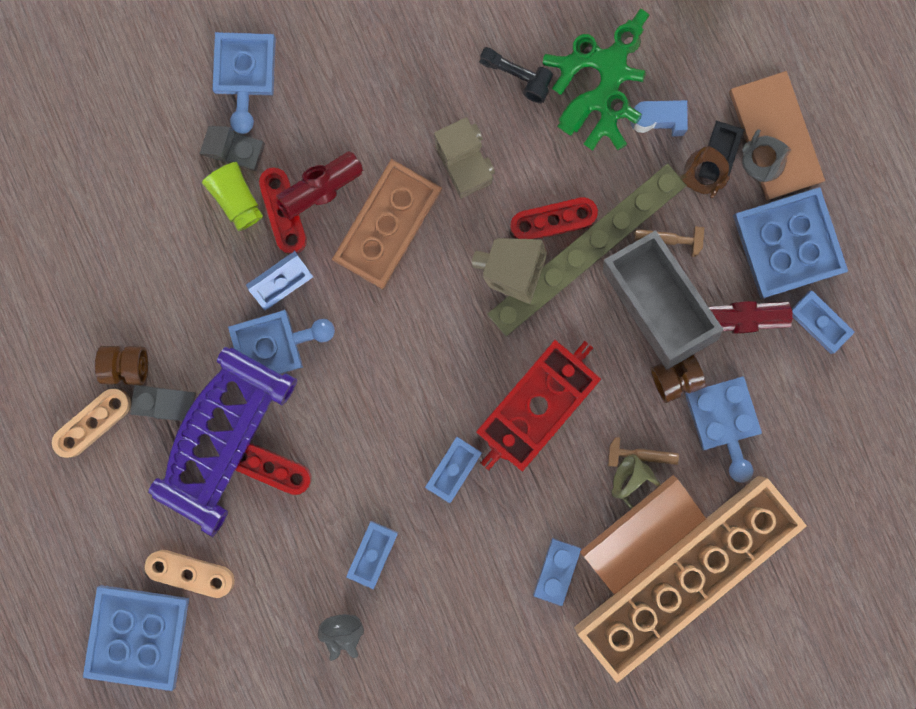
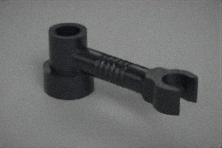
M484 47L480 55V64L488 68L510 73V75L527 82L523 95L535 103H544L549 93L548 86L554 75L549 69L538 67L535 73L504 59L502 55L493 49Z

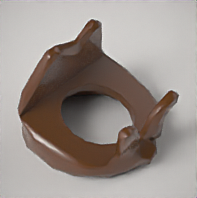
M710 146L696 150L687 159L681 180L695 192L711 194L710 198H714L718 190L724 188L730 180V176H728L729 163L718 150ZM706 161L715 163L720 171L718 179L708 185L700 183L695 176L697 166Z

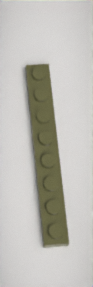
M667 163L542 268L531 304L508 296L487 315L504 336L507 337L687 185Z

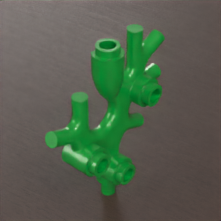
M639 9L632 21L628 19L625 24L620 25L616 29L614 34L615 42L606 49L600 48L593 36L581 34L574 40L573 52L567 56L544 55L543 66L555 67L561 70L560 77L552 87V90L559 95L563 94L580 69L592 67L600 73L601 81L594 90L582 93L573 99L559 117L558 121L560 123L557 125L563 132L572 136L574 132L577 133L592 111H599L601 118L583 143L592 151L603 136L610 138L617 151L624 148L627 142L617 127V120L627 118L634 124H637L642 117L640 112L631 107L625 94L619 91V86L625 81L644 82L646 70L631 68L627 65L628 54L635 52L640 47V36L644 31L642 26L650 16L643 9ZM628 37L633 38L631 43H624ZM587 47H592L589 53L584 54V50ZM617 103H623L620 110H614V106Z

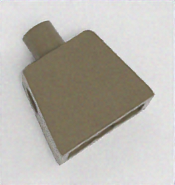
M497 238L493 242L490 253L475 251L472 258V267L484 270L483 278L490 288L531 304L547 251L542 240Z

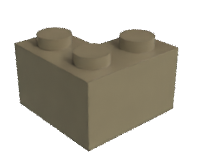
M465 117L434 132L435 148L460 199L492 184V175L495 174V170L488 157L483 159L480 148L482 147L481 140H483V137L476 123L471 125L468 118Z

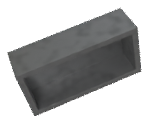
M656 230L604 259L603 274L666 370L719 340L723 331L722 326Z

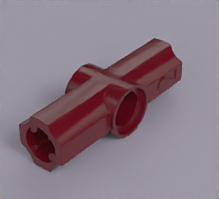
M348 151L325 166L316 165L308 168L302 174V180L276 195L275 201L285 217L290 220L314 204L323 205L331 202L337 196L338 189L362 175L363 167L355 154Z
M756 301L730 303L729 306L709 307L722 326V332L732 331V334L759 332L762 329L790 328L793 320L792 308L789 302L757 304Z

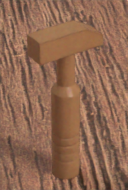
M695 226L693 238L679 236L676 233L657 231L665 244L676 245L679 243L692 245V257H696L703 248L705 227ZM635 229L634 241H638L653 231Z
M615 437L609 445L607 466L618 467L619 456L627 457L631 454H635L641 461L677 465L679 454L646 449H619L620 438Z

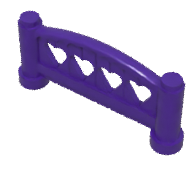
M224 347L217 358V363L221 364L222 367L220 372L215 375L195 399L179 427L170 452L165 478L162 480L156 478L148 490L153 499L200 525L201 531L211 537L215 536L220 530L228 515V510L217 504L272 400L280 405H284L297 384V379L287 373L282 376L234 348L229 349L228 347ZM234 381L237 383L247 404H223L221 397L223 393L228 392L227 385L229 382ZM216 408H221L224 411L233 430L211 431L208 428V421L214 418L213 412ZM202 434H207L210 437L219 456L199 458L194 454V448L200 444ZM189 460L196 463L205 480L204 483L186 484L181 481L180 475L183 471L187 470L186 463Z

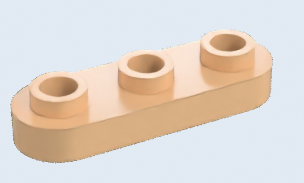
M108 389L100 394L54 434L52 448L55 453L64 458L75 457L81 454L129 412L131 408L130 396L121 389ZM116 398L121 403L118 409H115L112 405L113 400ZM93 417L98 421L96 428L90 426V420ZM70 437L75 441L72 448L67 444V440Z
M159 550L152 553L145 562V572L152 580L213 598H221L227 595L233 589L235 582L233 573L224 566L167 550ZM157 561L162 562L164 565L162 572L158 571L155 567ZM186 569L193 573L191 580L186 579L184 576ZM214 578L221 580V588H216L213 585Z

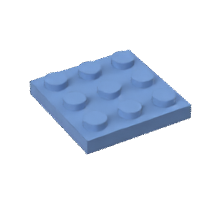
M820 187L733 215L760 299L848 272Z
M103 585L98 586L83 678L173 691L176 688L189 598Z

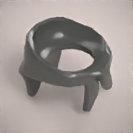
M758 129L752 140L746 143L742 149V165L752 178L760 182H770L777 179L783 173L791 148L774 137H759L761 130ZM769 146L775 150L776 160L771 166L760 167L753 162L752 153L757 147Z
M347 614L331 616L319 625L318 639L321 642H325L330 652V661L337 659L341 650H346L353 658L358 657L356 647L360 637L364 634V627L357 616Z

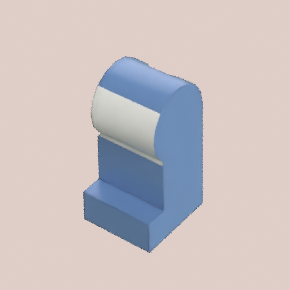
M687 100L644 101L634 107L635 110L642 114L637 124L630 121L632 128L637 132H648L652 128H672V136H684L688 130Z

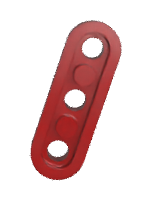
M275 167L268 168L261 174L259 186L276 243L284 253L291 254L295 251L298 254L303 251L307 244L301 216L298 214L290 220L287 217H280V209L275 201L276 195L291 187L290 180L283 170ZM274 180H279L281 183L277 189L271 188V183ZM290 236H297V242L294 245L287 243Z
M580 197L524 210L514 215L511 220L510 231L515 239L537 240L584 229L594 223L598 215V209L591 199ZM577 210H585L587 217L584 219L579 218L576 214ZM555 216L559 222L557 225H550L548 218ZM527 223L530 226V230L522 232L519 229V225Z
M249 443L245 451L247 459L245 461L240 460L235 470L291 495L302 494L310 487L312 482L311 473L304 465L253 443ZM267 462L274 464L275 469L273 472H268L265 469ZM293 474L301 475L302 482L300 484L293 482Z

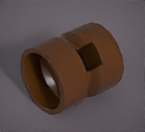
M100 346L98 348L95 359V374L99 384H119L121 380L127 385L145 384L149 366L148 353L145 347L126 346L123 351L120 346Z
M694 354L667 370L662 363L650 369L655 387L665 403L682 397L683 391L690 394L706 387L704 374Z

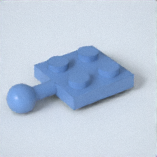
M215 32L213 92L215 94H237V108L230 118V125L237 133H248L254 125L253 117L248 112L249 95H273L276 43L274 34Z
M286 310L228 327L234 349L279 374L303 368L297 344L313 339L318 342H327L332 339L335 333L334 325L327 319H318L312 324L311 328L293 333Z
M744 376L708 386L690 394L685 393L702 450L727 444L732 460L729 467L731 478L739 483L749 481L753 476V466L743 458L738 440L762 434Z

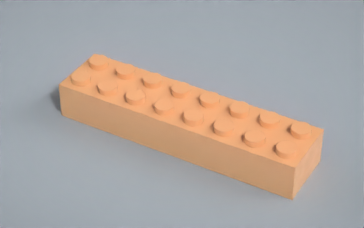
M757 476L626 586L577 624L574 629L616 683H618L807 527V525L768 478Z

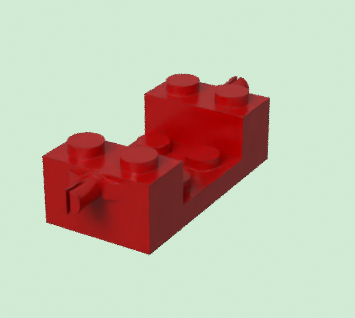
M552 341L533 363L532 367L475 431L487 441L490 449H492L480 462L482 466H485L492 458L485 467L488 471L501 457L510 461L523 472L600 382L601 378L582 362L594 349L589 345L581 353L589 343L583 341L574 354H572L558 341ZM534 397H542L547 403L546 411L540 415L534 414L530 409V402Z

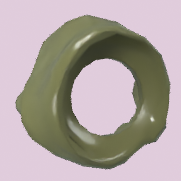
M631 454L622 461L616 471L613 480L612 496L622 499L632 509L634 506L628 501V496L647 479L658 487L660 483L649 466L641 462L635 454ZM633 473L629 483L622 490V484Z

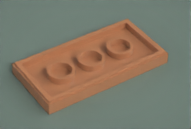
M787 71L732 88L729 91L741 128L744 129L743 134L746 143L752 140L755 132L759 129L761 130L759 137H774L791 148L783 173L773 181L760 182L766 201L825 182ZM759 146L753 151L752 160L760 167L771 166L776 160L775 150L769 146Z
M391 159L333 256L332 261L384 290L440 195L442 187Z
M672 475L583 548L580 553L615 595L706 520V517L681 482Z

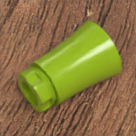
M237 162L229 163L215 170L201 182L218 202L230 222L234 223L238 231L251 227L263 218L258 209L259 205L251 194Z

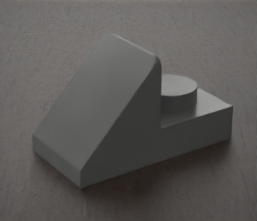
M208 126L200 154L226 163L237 162L239 167L257 171L265 143L261 140L237 134L231 127Z
M134 385L130 414L183 421L195 401L196 392Z

